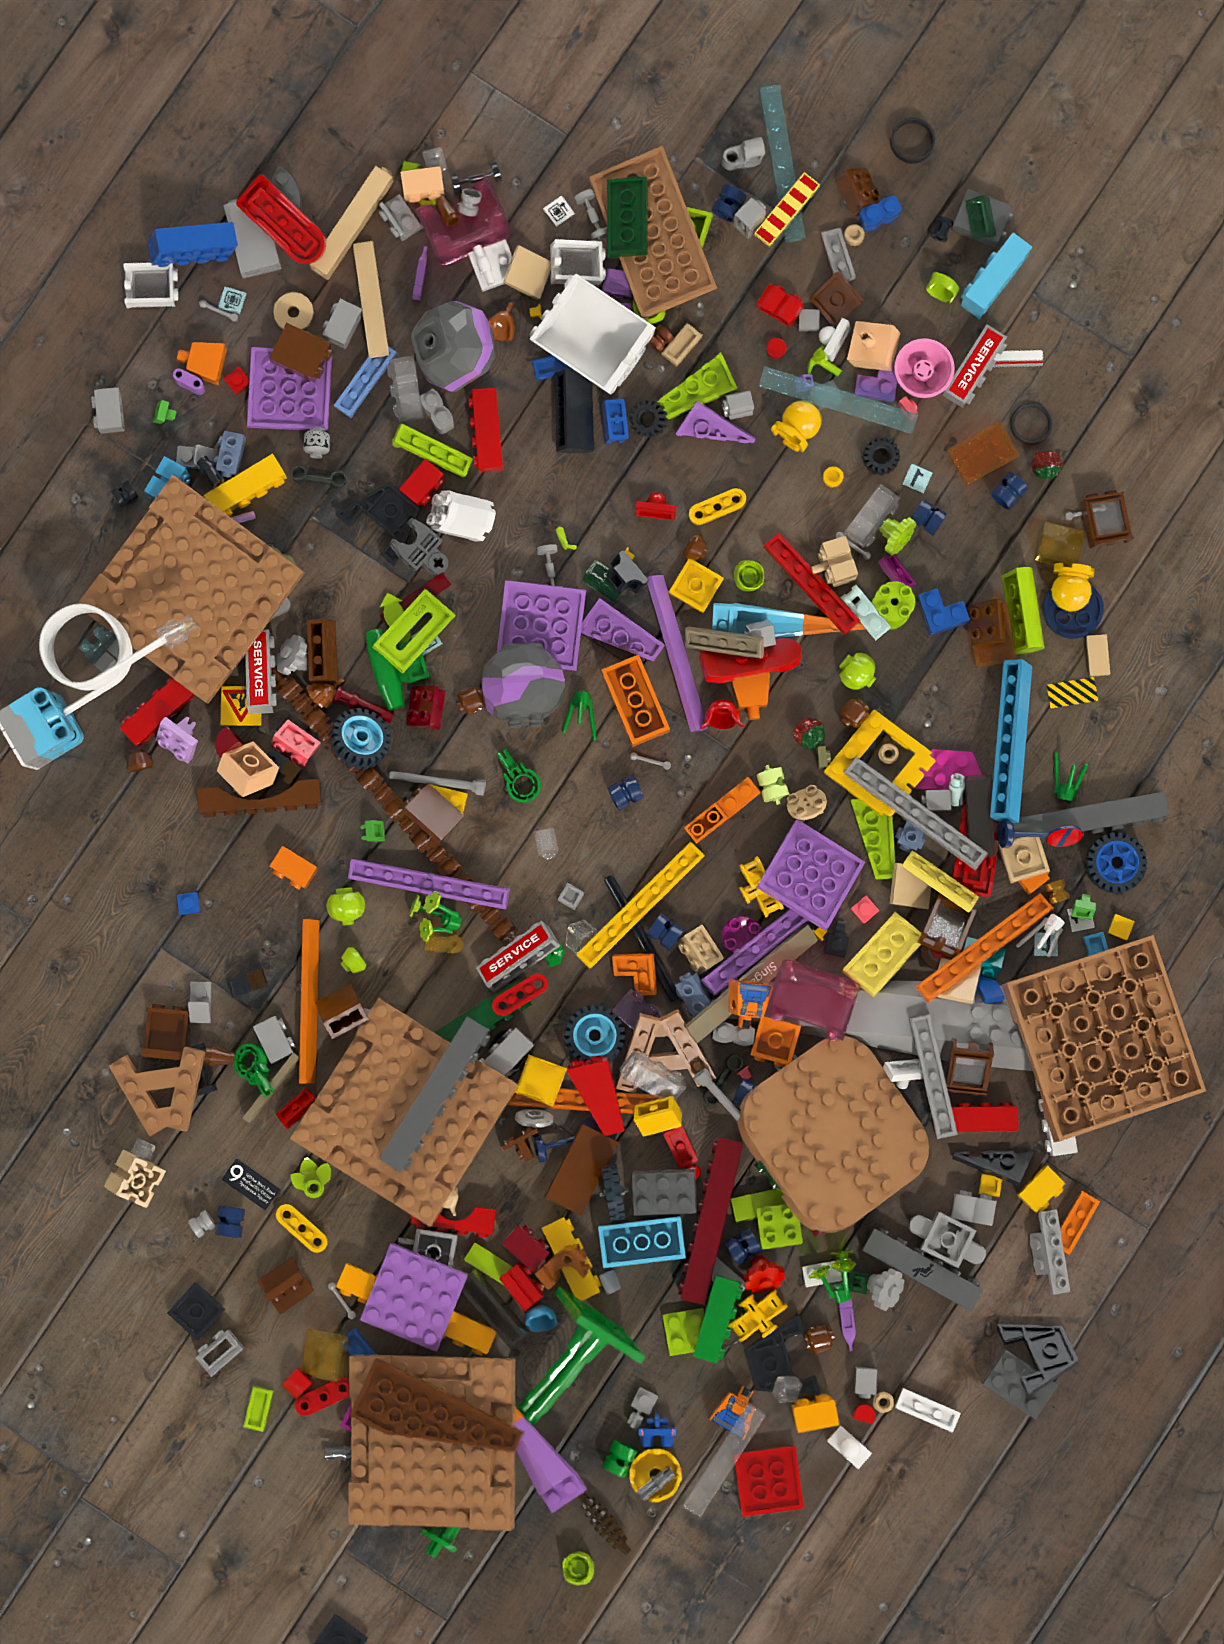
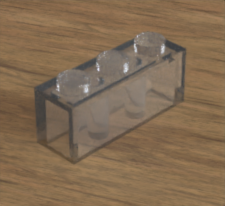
M414 356L390 359V366H387L388 377L393 379V385H390L391 397L396 398V404L393 405L394 417L398 416L400 422L423 419Z
M880 484L843 535L861 549L865 545L870 546L876 538L874 536L875 532L878 529L880 530L887 516L890 513L894 515L900 507L898 504L900 497Z
M633 1050L619 1069L624 1080L659 1099L673 1096L677 1101L686 1089L682 1074L677 1071H670L659 1061L657 1063L652 1061L643 1052L638 1053Z

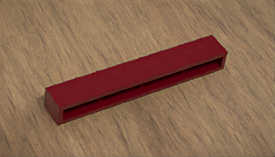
M720 1137L718 1141L713 1143L711 1153H715L714 1160L709 1161L707 1173L710 1174L708 1182L704 1181L702 1193L705 1194L704 1202H699L697 1213L701 1215L699 1222L695 1221L692 1233L696 1234L694 1242L690 1241L688 1254H691L689 1262H685L683 1274H686L685 1282L680 1283L678 1291L682 1300L706 1305L743 1143Z

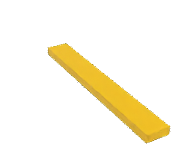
M690 841L576 956L591 969L705 855Z

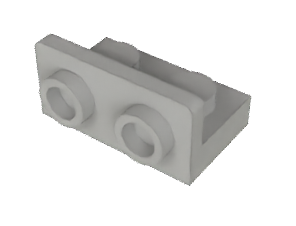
M400 194L385 204L383 202L379 204L380 211L378 212L384 222L388 220L391 227L389 229L395 238L399 236L401 241H404L422 229V226Z

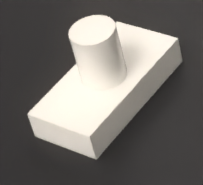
M919 1059L884 1063L883 1070L890 1081L896 1082V1086L900 1089H906L909 1080L923 1079Z

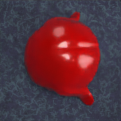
M724 699L716 700L710 704L705 712L704 724L700 727V729H704L709 725L716 729H730L735 725H739L745 728L740 721V711L731 701Z

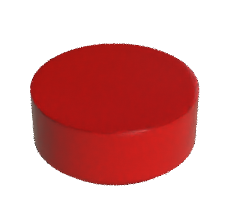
M779 338L770 340L766 348L768 356L772 359H781L787 350L786 343Z

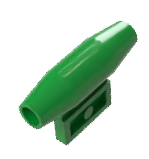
M380 628L370 630L365 633L368 658L378 690L389 710L401 708L404 706L401 682L411 684L430 677L423 654L402 674L382 654L373 648V645L383 635ZM410 641L398 644L396 649L403 650Z

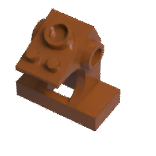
M579 1244L565 1246L552 1258L545 1261L535 1275L549 1290L561 1277V1268L565 1266L572 1267L584 1278L588 1273V1269H590L589 1263L585 1264V1251L580 1248Z

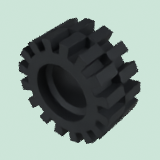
M650 400L636 403L637 406L632 407L633 413H629V416H632V419H629V423L633 424L630 426L631 429H634L636 434L644 437H656L658 433L661 434L663 432L662 429L667 427L665 421L668 422V418H665V415H668L667 411L663 410L665 407L660 405L659 402ZM647 411H651L655 416L654 423L649 427L645 426L642 422V416Z
M887 437L872 439L866 445L863 452L864 466H867V470L869 472L872 471L874 475L880 474L879 476H883L885 473L886 475L896 468L899 462L900 450L897 449L898 445L894 444L891 439L887 440ZM878 449L886 450L889 454V460L885 463L876 462L874 452Z

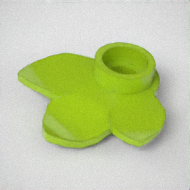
M305 1158L301 1164L300 1173L291 1174L292 1184L296 1189L304 1190L308 1197L317 1198L322 1195L324 1185L331 1178V1167L329 1163L318 1167L313 1160ZM312 1184L318 1186L316 1192L311 1191L310 1186Z

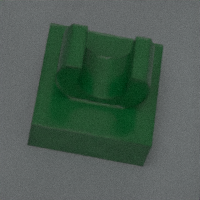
M849 1270V1291L867 1294V1282L870 1274Z

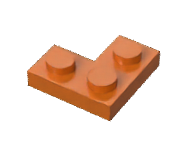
M614 954L612 956L614 976H634L635 995L657 994L654 954Z

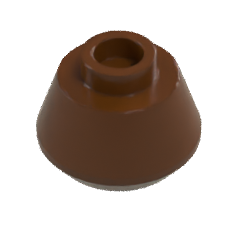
M699 534L693 535L683 553L685 559L697 561L699 558L703 559L708 551V548H706L707 543Z
M136 749L131 751V755L128 756L126 768L130 772L142 771L151 768L154 761L148 752H143V749Z

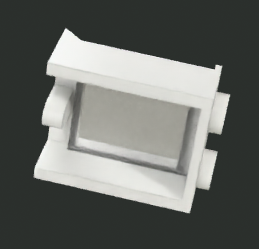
M555 239L551 244V285L565 284L569 277L573 278L575 274L596 286H599L605 280L606 270L603 268L602 260L605 259V248H602V242Z
M124 263L126 308L175 307V301L178 300V288H174V281H178L177 269H174L173 264L167 267H158V265L152 266L151 263Z

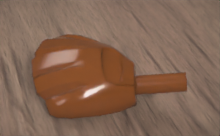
M509 302L505 311L496 313L488 320L494 332V338L498 341H511L514 337L515 323L513 317L509 314L514 305L512 302Z
M341 677L333 685L326 682L311 683L307 685L306 690L314 703L328 709L333 703L337 692L336 688L344 680Z

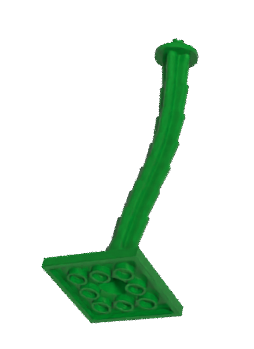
M560 1286L555 1291V1294L578 1325L566 1347L567 1350L548 1369L546 1376L524 1397L525 1400L517 1407L532 1426L537 1423L543 1413H547L565 1388L568 1389L584 1365L590 1363L606 1345L611 1344L640 1364L645 1358L623 1327ZM431 1526L428 1531L421 1528L419 1533L431 1540L425 1552L436 1558L440 1549L444 1547L455 1554L457 1548L452 1546L460 1527Z

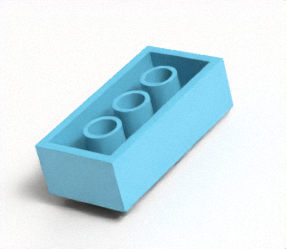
M1012 233L998 253L994 251L988 258L984 266L986 268L982 267L975 276L976 278L973 280L974 284L969 283L961 296L963 301L960 306L980 320L1026 260L1032 246L1015 233Z
M681 1216L598 1227L603 1268L686 1258Z

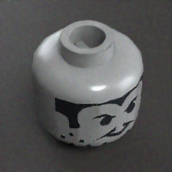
M310 428L304 435V451L310 454L311 458H322V455L329 452L330 435L323 428Z

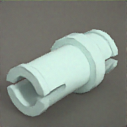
M962 774L951 775L949 789L951 790L952 806L963 804L962 798L965 782L963 781L964 776Z

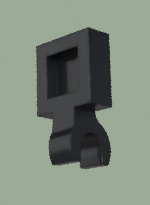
M837 921L834 935L828 934L825 954L845 958L849 937L843 936L846 922Z

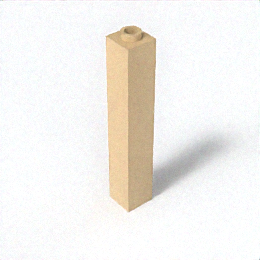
M377 166L374 167L326 239V250L323 256L318 261L310 264L314 272L327 280L330 279L394 183L391 176L392 173L384 167L381 169Z

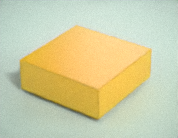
M1114 914L1107 933L1127 941L1135 921Z
M981 1173L978 1194L1000 1197L1002 1179Z

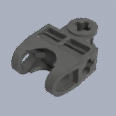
M410 518L407 524L412 528L411 531L414 534L413 543L406 545L392 539L389 542L390 547L398 558L413 572L417 571L420 566L432 575L444 572L448 567V559L437 549L443 540L429 527ZM439 560L440 563L438 565L440 567L435 568L433 566L435 564L434 561Z

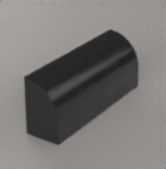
M563 369L555 373L556 452L579 454L594 451L593 382L571 369Z

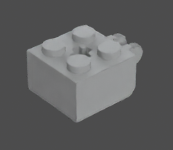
M417 1228L415 1240L399 1237L398 1242L401 1244L414 1245L413 1252L453 1268L458 1235ZM437 1247V1251H439L440 1254L436 1255V1258H432V1254L429 1253V1249Z

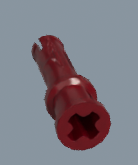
M339 686L333 700L334 703L339 702L348 706L349 709L361 708L362 711L368 709L369 714L375 712L377 714L376 718L381 717L383 721L389 724L395 714L394 711L361 698L357 692L354 694L343 689V686Z

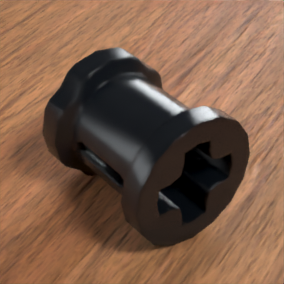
M937 216L935 229L931 232L930 236L937 241L947 242L948 231L954 222L947 217Z

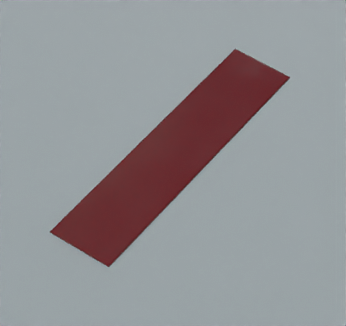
M442 572L405 597L399 604L403 611H405L425 589L435 597L451 586V584ZM384 613L379 615L384 621V623L387 625V627L390 628V626L386 623Z

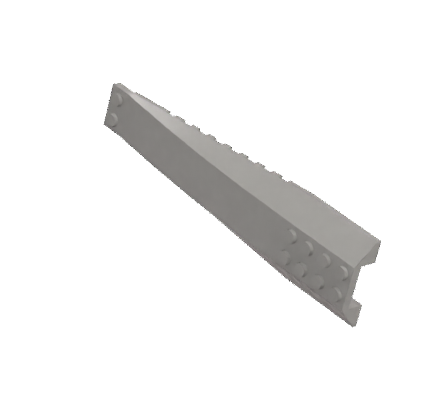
M773 978L767 983L773 986V990L764 1016L801 1025L799 1033L824 1038L847 1036L860 1041L866 1046L918 1056L910 1018L930 1014L940 1060H949L952 1038L956 1039L958 1048L968 1049L969 1042H976L977 1050L988 1051L990 1042L993 1043L994 1047L991 1067L1033 1071L1018 1024H1014L1005 996L1004 1001L984 1004L978 990H976L973 1004L938 997L928 1004L916 990V986L922 981L889 980L874 998L852 980ZM729 985L721 990V994L729 988ZM732 1013L727 1019L739 1020V1016ZM752 1017L751 1024L759 1025L760 1018ZM965 1058L956 1059V1063L985 1066L986 1062Z

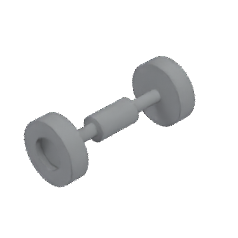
M592 189L585 190L577 194L575 200L577 204L586 203L588 216L591 223L597 229V231L591 234V238L593 241H601L607 238V227L600 229L598 216L595 209L589 203L595 197Z
M554 544L537 548L538 555H546L547 578H550L551 586H555L554 564L551 563L550 554L558 552L557 545Z

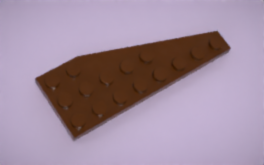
M378 1358L374 1359L350 1414L351 1417L386 1435H399L451 1444L486 1447L509 1452L517 1451L525 1433Z

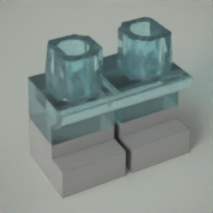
M97 625L92 634L98 638V641L93 645L86 639L79 648L83 651L85 657L103 673L117 662L104 649L118 659L119 643L117 636L113 632Z

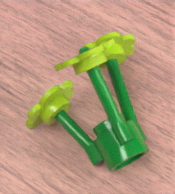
M433 891L432 894H429L425 899L424 906H421L420 896L416 895L411 904L409 916L412 917L414 912L417 913L418 910H422L441 917L440 923L444 926L433 927L430 920L423 918V922L420 923V937L425 942L429 940L432 932H447L451 934L453 930L457 931L462 920L461 915L441 905V895ZM439 908L446 913H440L435 911V909Z

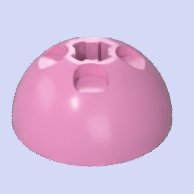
M917 339L911 341L900 350L896 357V379L901 388L914 397L930 398L939 395L949 386L954 376V361L950 352L944 345L935 340Z

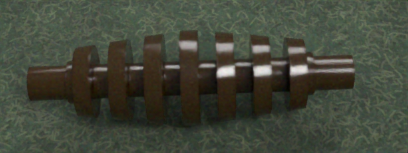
M585 1492L578 1495L577 1497L582 1502L581 1509H588L585 1513L586 1517L593 1515V1518L589 1521L591 1525L596 1521L598 1522L594 1530L597 1532L603 1528L604 1530L599 1535L603 1538L608 1534L609 1537L605 1541L608 1544L614 1541L611 1547L614 1549L618 1548L624 1555H627L631 1551L626 1544L627 1537L625 1535L619 1536L623 1532L621 1528L615 1531L614 1528L618 1525L617 1521H614L612 1524L609 1523L614 1516L609 1514L605 1518L604 1515L608 1510L604 1508L599 1511L598 1509L602 1504L598 1502L594 1505L593 1502L596 1498L593 1496L590 1498Z

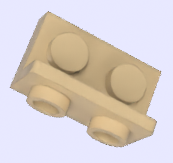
M703 925L692 930L677 941L680 951L685 954L691 968L699 975L725 959Z

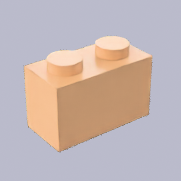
M440 166L401 172L405 201L418 202L423 198L435 200L444 196Z

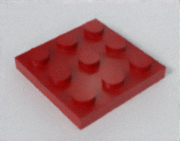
M795 1445L734 1453L742 1517L804 1509Z

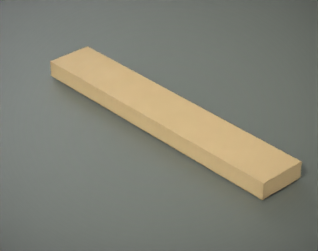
M373 241L355 243L353 248L369 358L389 356Z

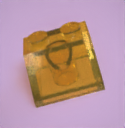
M1045 521L1035 560L1052 565L1063 563V567H1072V563L1078 564L1083 545L1084 531Z
M308 1329L301 1370L316 1378L337 1382L343 1374L349 1336Z

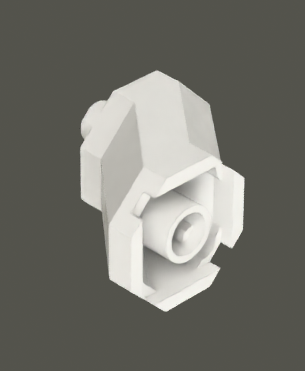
M449 490L441 491L440 494L433 496L431 512L426 520L427 524L431 526V530L472 541H483L485 539L483 534L491 531L496 515L495 510L491 509V506H494L493 502Z

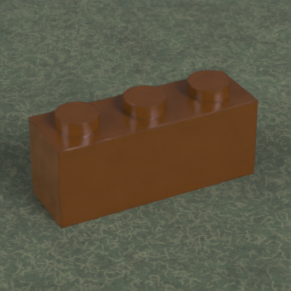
M330 619L307 620L309 681H338L336 621Z

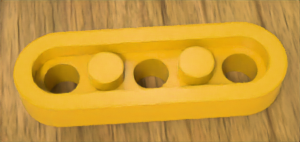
M734 488L695 504L689 511V519L695 525H703L741 509L745 505L746 495L741 489ZM738 497L740 501L738 503H734L732 501V498ZM714 505H720L721 509L716 511ZM700 512L703 516L702 518H696L695 514Z
M285 1204L277 1209L276 1218L278 1222L309 1250L318 1253L326 1249L328 1245L326 1235L294 1206ZM286 1210L291 1213L288 1219L283 1216ZM301 1224L306 1226L305 1232L299 1231ZM316 1238L321 1239L320 1246L314 1244Z

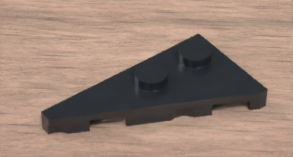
M990 1150L982 1151V1153L960 1151L954 1152L952 1159L1019 1186L1034 1155V1151L1028 1150L1027 1152L1014 1153V1150L1004 1152Z

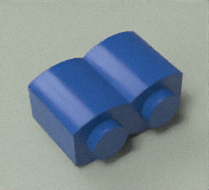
M889 196L882 199L878 204L868 205L863 208L859 213L858 221L864 232H870L877 229L881 224L895 221L900 216L902 208L896 196Z

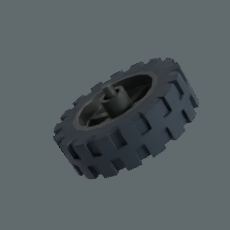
M618 1165L602 1166L605 1189L599 1194L600 1197L604 1196V1199H607L610 1221L626 1219L623 1196H625V1193H628V1188L624 1189L621 1186Z

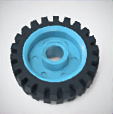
M357 708L355 711L354 709H349L348 712L345 711L337 718L331 728L329 744L332 745L330 749L332 752L335 751L334 756L336 759L340 757L341 760L339 762L342 764L347 762V767L349 768L353 765L357 770L361 767L363 770L368 769V767L372 768L380 763L390 748L391 737L389 736L391 733L390 730H386L388 725L386 723L382 724L383 719L381 717L377 719L375 712L369 714L368 709H364L363 712L361 708Z
M599 1005L583 1007L576 1011L567 1022L565 1043L568 1051L576 1060H583L585 1062L591 1060L590 1058L593 1056L602 1055L603 1057L608 1056V1060L611 1062L619 1055L624 1046V1025L619 1016L607 1007ZM592 1030H598L601 1033V1038L598 1041L590 1040L589 1033Z

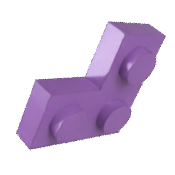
M895 361L892 371L878 370L877 378L858 375L854 396L894 402L897 387Z

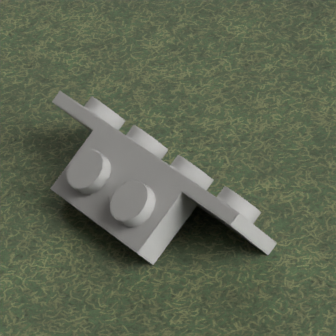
M1057 1209L1038 1212L1041 1232L1029 1234L1036 1275L1048 1274L1051 1295L1070 1292Z

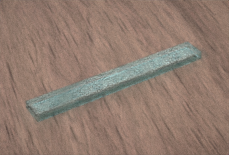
M780 85L761 87L759 90L778 201L780 203L796 183ZM801 210L784 229L786 243L806 239Z
M765 366L758 385L765 389L909 434L913 433L918 414Z

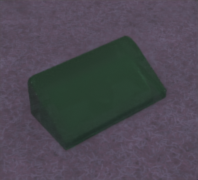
M982 195L966 200L973 240L996 236L989 197Z
M595 560L586 571L582 581L616 602L623 591L618 593L606 579L611 569Z

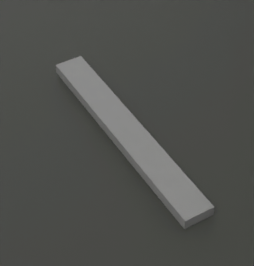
M855 757L845 770L844 774L974 870L977 869L988 853L858 757Z

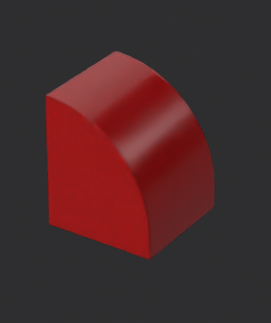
M297 1368L282 1386L297 1399L313 1381L300 1368Z

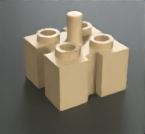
M846 536L822 543L818 553L820 564L811 566L812 573L816 574L826 571L824 572L827 584L831 583L832 588L855 581L858 571Z
M123 1150L115 1164L119 1166L116 1173H110L104 1187L122 1198L147 1208L154 1195L151 1191L154 1184L159 1185L166 1171L150 1161Z

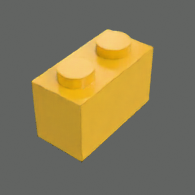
M669 1096L635 1105L634 1121L644 1137L681 1127L682 1111L674 1097Z
M1044 1166L1016 1195L1033 1212H1042L1048 1207L1049 1203L1047 1201L1052 1196L1056 1198L1064 1190L1062 1186L1065 1182L1049 1166Z

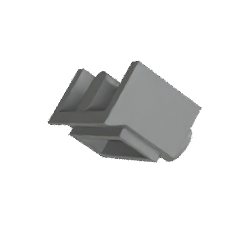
M229 1329L226 1332L223 1330L219 1331L213 1337L215 1341L211 1345L204 1344L197 1351L199 1355L196 1359L210 1377L215 1375L232 1358L245 1349ZM224 1339H227L232 1344V1347L209 1366L203 1358Z

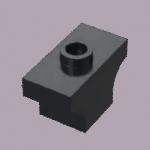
M624 550L619 552L611 562L613 569L606 577L618 593L623 590H631L637 594L642 591L649 581Z

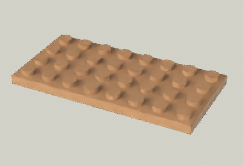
M663 146L589 177L606 224L607 179L647 176L648 255L619 257L643 319L717 289Z

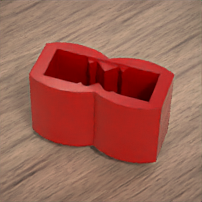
M768 284L756 303L760 311L788 327H792L804 308L800 297L795 294H786L785 289L778 284L774 286Z

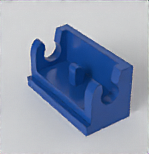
M625 399L605 400L600 405L604 444H611L615 441L622 443L629 439Z

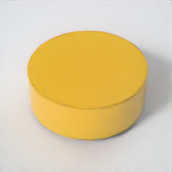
M835 466L827 468L823 474L824 483L832 488L839 486L843 481L841 469Z

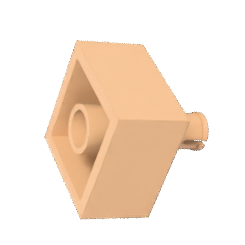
M856 321L847 360L854 367L892 371L900 332L894 325Z
M250 742L223 753L217 772L234 788L233 792L236 793L235 795L244 797L273 785L279 767L254 742Z

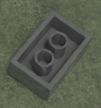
M696 1169L643 1170L632 1173L634 1215L689 1214L697 1212Z
M1004 1348L981 1381L983 1385L1035 1420L1058 1386L1052 1381L1027 1398L1020 1382V1377L1036 1373L1037 1370Z

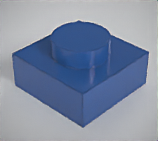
M198 892L177 895L179 915L201 913Z

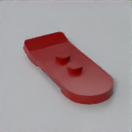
M259 175L237 199L236 205L294 261L302 264H311L318 261L326 250L324 233L267 177Z
M777 638L775 639L776 645L764 647V656L762 658L702 650L699 660L704 679L707 682L725 683L734 681L736 678L791 670L801 662L802 649L795 640Z
M976 794L970 797L962 808L959 832L988 854L976 870L955 856L952 878L977 896L989 897L994 882L1000 823L990 818L992 796L989 794Z

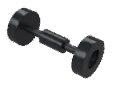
M497 162L491 163V172L469 175V178L458 180L457 173L450 174L455 193H462L460 184L470 182V184L492 175H494L496 183L501 182L502 178Z
M204 1043L190 1046L198 1050L206 1049ZM204 1063L200 1075L204 1088L197 1090L198 1096L218 1090L216 1084L208 1086Z

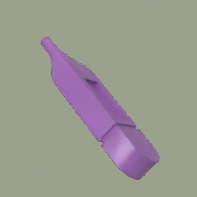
M424 247L418 262L413 300H421L427 267V247Z
M851 1299L839 1303L842 1334L849 1345V1351H853L852 1344L856 1334Z

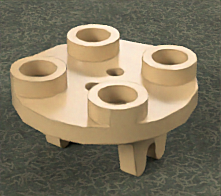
M809 785L805 789L792 793L787 797L789 814L801 822L824 813L823 810L827 805L825 793L817 789L815 785Z

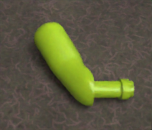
M557 527L556 533L562 547L565 550L567 548L576 550V545L568 544L563 527Z

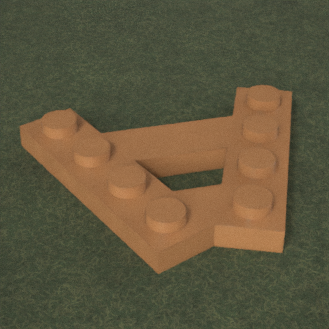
M678 1009L661 1018L642 1013L639 1014L616 1083V1089L636 1094L642 1073L688 1069L692 1078H694L701 1069L706 1068L711 1073L712 1080L716 1078L698 1043L694 1042L685 1029L686 1022ZM669 1036L677 1050L674 1052L649 1054L655 1037Z
M187 1046L184 1047L180 1067L138 1073L128 1055L109 1065L149 1137L166 1127L184 1132L188 1131L206 1051ZM175 1087L171 1106L158 1108L149 1090Z

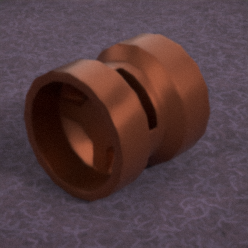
M658 325L648 344L656 352L660 353L664 349V345L670 343L674 337L664 326Z

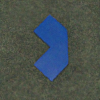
M980 975L976 990H978L984 1004L1004 1001L1005 995L998 982Z

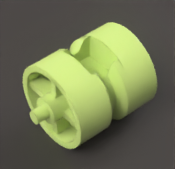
M766 765V770L756 775L759 786L763 787L761 791L764 802L776 801L777 805L781 804V798L790 795L787 785L782 783L784 779L782 768L772 769L769 765Z

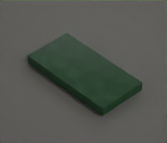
M647 176L607 179L608 258L648 255Z

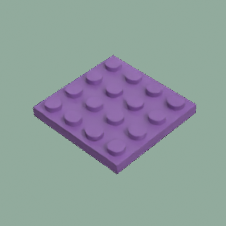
M251 347L247 427L308 431L310 428L318 427L328 431L332 356L329 361H325L323 365L324 372L321 378H317L315 383L272 364L269 357L274 348Z
M505 580L497 652L502 650L503 645L538 643L543 645V649L561 665L562 669L576 671L586 590Z
M796 819L756 888L823 930H827L864 866L865 861Z
M391 1243L360 1320L437 1352L468 1274Z

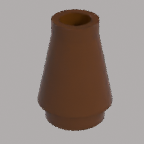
M446 196L436 199L435 202L442 223L446 224L447 227L456 225L460 221L458 210L448 201Z
M215 1046L206 1047L204 1063H208L209 1066L233 1065L235 1053Z

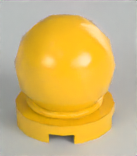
M804 400L793 402L785 409L782 415V422L776 421L771 427V431L775 436L779 434L784 439L782 443L796 452L799 450L804 452L808 447L806 439H810L818 433L822 416L819 409L811 402Z
M1063 563L1054 564L1053 573L1059 576L1053 582L1051 588L1052 599L1056 605L1069 612L1082 609L1089 602L1092 595L1091 585L1087 579L1094 577L1095 569L1091 568V566L1072 563V567H1063Z

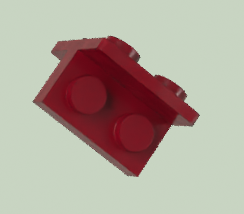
M435 685L413 686L410 693L407 726L440 730L446 690L438 689L439 687Z

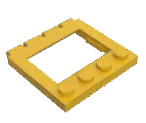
M873 710L825 769L824 774L880 816L886 814L891 818L895 813L894 810L844 774L855 757L859 759L862 757L882 730L906 750L909 749L915 754L892 782L908 795L912 790L907 785L909 784L915 788L924 777L920 768L928 772L936 760L931 757L932 752L876 710Z

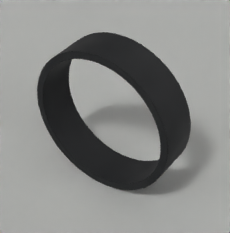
M904 119L893 130L890 141L891 149L894 155L902 162L908 164L920 163L926 160L932 153L935 145V133L932 127L922 119ZM906 124L923 126L931 136V149L919 158H909L902 155L894 144V134L900 127Z

